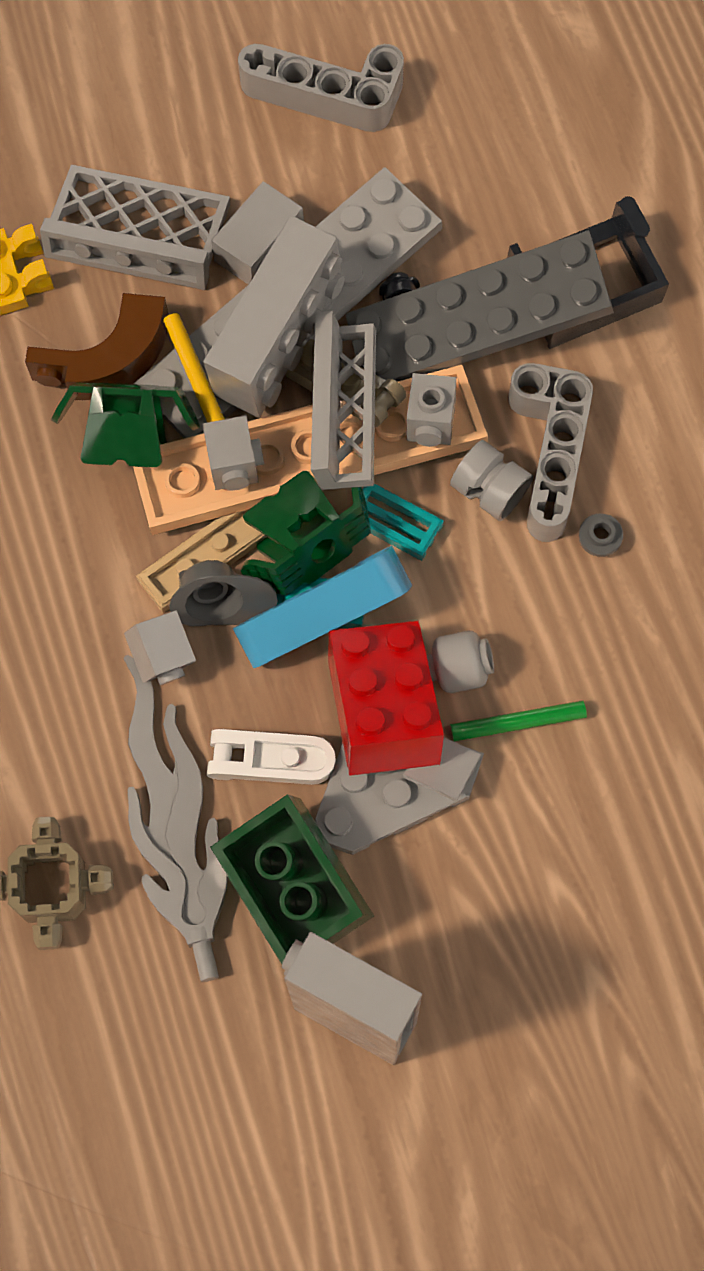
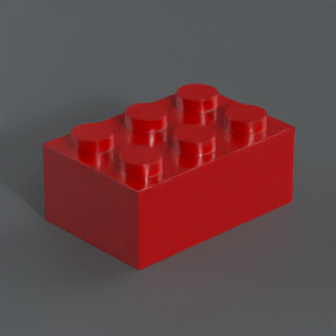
M419 620L330 630L328 665L349 776L440 765L444 732Z

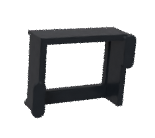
M630 196L623 197L620 201L616 202L612 218L567 237L589 230L594 247L617 238L642 287L611 299L613 314L544 336L549 349L662 303L669 282L645 240V237L649 234L650 227L634 198ZM518 243L509 246L507 258L522 253Z

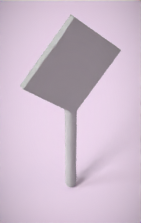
M444 737L440 765L409 768L405 771L403 777L457 802L481 754Z

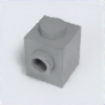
M413 373L407 412V441L417 442L423 446L451 445L457 377Z
M246 416L203 423L215 490H240L249 484L258 483L256 466L264 465L260 439L251 440Z
M177 610L138 623L124 633L143 683L157 678L161 686L185 676L183 669L196 661Z

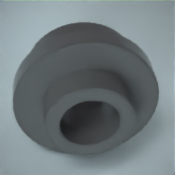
M601 513L594 514L586 518L581 524L579 542L589 554L605 557L615 553L621 546L623 529L614 517ZM603 528L609 533V537L599 539L595 536L594 530Z

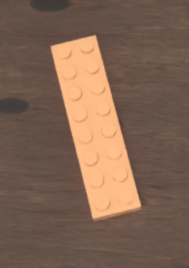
M463 365L427 374L457 377L451 445L423 446L417 442L407 441V412L412 378L398 381L406 391V398L397 407L391 406L387 411L388 417L380 426L375 427L374 475L470 450L481 440L488 443V435ZM313 404L247 422L251 440L260 439L264 465L256 466L258 483L249 484L243 489L233 491L227 489L215 490L204 433L160 445L162 463L159 467L133 466L151 534L155 535L251 509L265 497L276 495L281 485L302 471H309L316 481L311 472ZM350 414L340 424V431L351 438L363 426V421ZM340 440V447H341V446L344 445V443ZM363 441L358 445V446L361 447L362 449H363ZM354 451L339 463V474L362 472V458Z

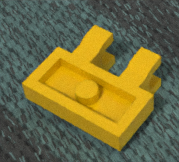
M32 223L18 228L10 238L4 228L0 229V316L29 307L27 295L54 289L51 275L47 271L43 259L28 264L24 267L22 273L18 271L16 260L44 254L40 239L36 236Z

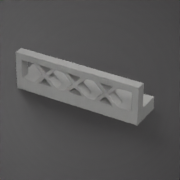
M333 311L315 312L311 472L321 490L374 486L376 328L374 323L339 327ZM365 339V348L353 360H350L342 353V341ZM355 373L364 380V387L350 399L341 392V385ZM354 411L363 419V426L349 438L340 431V424ZM340 440L344 443V445L341 446V447H340ZM362 441H363V449L358 446ZM352 451L362 458V472L339 474V463Z

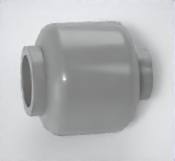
M468 630L437 637L432 646V654L427 655L432 681L438 680L443 691L447 693L481 688L486 684L488 675L494 673V660L489 641L486 638L481 639L474 631Z

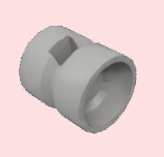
M481 440L471 448L458 465L450 481V486L470 500L478 497L480 499L479 507L498 521H502L523 498L530 487L533 475L513 461L505 464L503 462L504 454L486 441Z

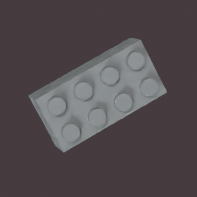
M290 215L203 361L216 397L260 418L266 406L271 408L275 404L282 389L281 380L287 370L293 371L297 367L303 353L301 346L308 334H315V312H323L322 310L329 298L332 300L336 299L343 287L345 277L342 275V257L339 254L336 236Z

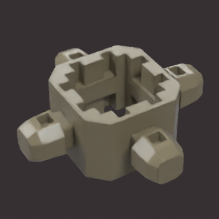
M39 817L36 818L32 827V841L36 844L19 845L8 857V875H5L4 871H0V901H5L6 896H8V905L28 923H37V925L32 927L34 942L39 950L58 949L62 942L63 926L58 924V921L75 920L86 908V891H89L91 895L108 893L114 888L113 870L104 865H89L88 870H85L84 860L66 842L57 843L62 840L60 825L56 818ZM61 860L68 863L70 893H67V901H60V904L30 906L25 902V873H28V866L35 865V862L45 863Z

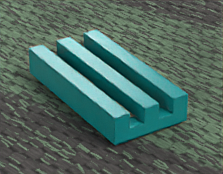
M375 483L374 486H364L363 493L368 514L420 541V543L418 544L369 517L371 534L422 561L427 549L435 541V536L441 531L444 520ZM371 496L429 527L427 532L404 521L397 515L367 501V499Z

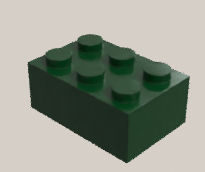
M288 794L210 846L281 964L296 940L304 943L310 932L334 944L374 917L371 909L300 798Z

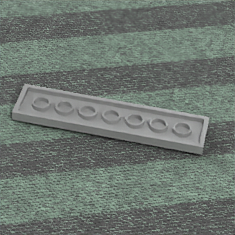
M386 167L381 169L316 226L337 237L339 254L342 257V275L345 277L343 287L337 298L334 300L329 298L322 311H333L338 321L442 230V220ZM248 286L189 336L209 384L210 381L203 361ZM308 334L307 338L305 339L301 347H303L310 339L315 340V334ZM174 349L134 384L182 387L198 418L200 428L193 431L188 426L172 397L160 396L163 417L183 438L203 434V423H207V420L178 353ZM215 396L225 419L238 408Z

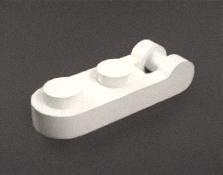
M216 729L211 731L210 746L214 747L213 760L208 762L207 777L217 780L241 779L308 785L321 784L330 778L336 763L335 751L329 742L316 736ZM232 749H245L243 762L231 761Z

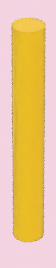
M178 313L168 315L163 321L207 423L224 420L225 418Z

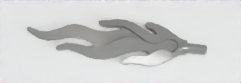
M126 655L123 659L135 680L137 689L134 713L129 727L128 745L133 759L145 779L151 806L148 827L143 823L139 795L134 787H129L127 793L129 802L128 822L132 839L140 853L167 882L170 891L163 890L148 874L142 876L143 887L157 911L184 936L189 948L193 947L200 981H212L219 978L211 942H214L215 926L225 900L228 885V876L210 846L219 841L218 822L215 818H210L207 823L205 833L207 864L206 869L203 871L196 859V838L203 806V784L200 770L176 726L177 710L173 704L167 706L163 723L170 749L175 758L173 774L164 764L154 738V689L150 681L142 682L134 659Z

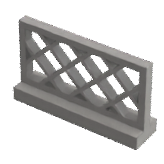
M71 165L50 218H44L40 229L44 256L46 258L205 290L209 280V266L213 257L211 240L224 225L230 207V196ZM78 181L95 184L98 188L81 197L74 190ZM127 190L134 192L137 198L119 205L113 195ZM162 198L174 200L177 206L159 213L153 203ZM106 199L112 209L94 217L87 206ZM202 206L217 209L215 215L202 221L198 220L193 210ZM145 207L152 217L134 225L127 214ZM78 210L86 219V221L79 224L62 221L65 216ZM185 215L192 225L174 233L167 222ZM118 218L126 227V229L120 232L101 228V226ZM159 226L166 237L161 240L143 238L141 234ZM196 235H200L205 242L203 250L183 246L181 243Z

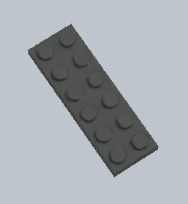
M587 230L345 313L348 326L374 323L376 328V375L384 380L393 379L398 382L412 378L413 373L428 374L447 369L613 314L614 311L590 231ZM365 339L352 340L356 356L365 348Z

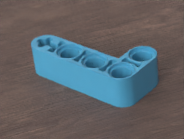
M390 546L360 561L354 567L234 627L233 630L254 669L402 596L409 591L412 583L393 546Z

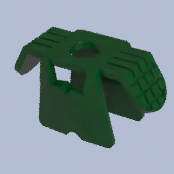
M77 382L69 386L51 418L52 422L58 424L68 412L79 393H92L80 458L84 464L113 465L117 460H124L129 466L159 467L161 465L160 445L167 443L160 396L172 397L188 426L193 431L200 428L198 418L182 387Z
M302 471L281 485L276 495L265 497L243 515L245 523L267 536V538L257 544V549L275 563L256 559L246 560L241 568L242 575L257 577L268 582L277 594L286 596L302 584H311L347 558L353 552L352 547L371 534L368 508L362 487H351L353 505L338 515L309 471Z

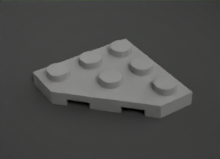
M342 744L315 822L331 848L354 855L392 834L396 835L450 806L454 807L469 800L484 753L473 750L481 754V757L457 802L404 778L403 775L407 769L349 776L344 746Z

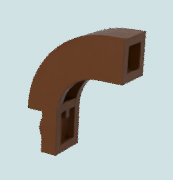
M123 293L119 318L114 330L103 342L92 348L72 351L27 347L25 364L32 381H37L39 384L48 387L66 384L67 389L70 385L77 382L134 384L152 367L165 343L167 328L163 320L169 315L165 297ZM79 393L75 400H91L92 393Z

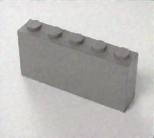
M312 932L309 933L304 943L296 940L281 968L285 969L284 980L294 1009L390 1064L395 1065L417 1023L422 993Z

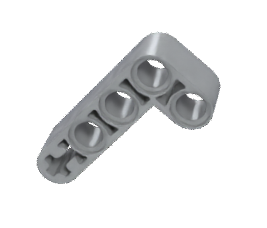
M263 44L248 45L241 50L238 56L240 85L242 91L247 96L368 132L380 131L388 125L403 88L404 57L399 48L392 44H381L372 48L361 73Z
M526 363L520 365L513 372L508 395L511 409L519 415L547 421L527 517V528L535 539L542 542H551L557 540L566 528L593 395V385L585 374L578 371L536 363ZM523 386H532L536 388L539 392L535 394H526L522 392L519 388ZM574 394L581 401L569 402L562 395ZM565 432L570 434L573 440L564 442L558 440L554 434ZM558 471L566 479L563 481H553L546 476V473ZM547 501L555 502L552 520L544 519Z

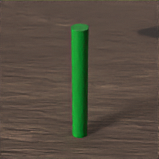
M581 700L450 724L452 740L456 742L587 718L585 703Z

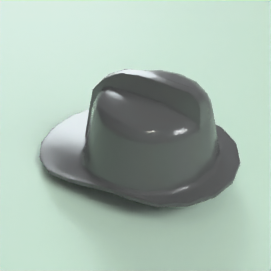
M206 560L196 563L179 573V589L172 596L169 608L171 612L177 610L181 623L188 626L239 625L276 606L278 600L276 591L268 582L257 577L238 575L228 564L219 560Z

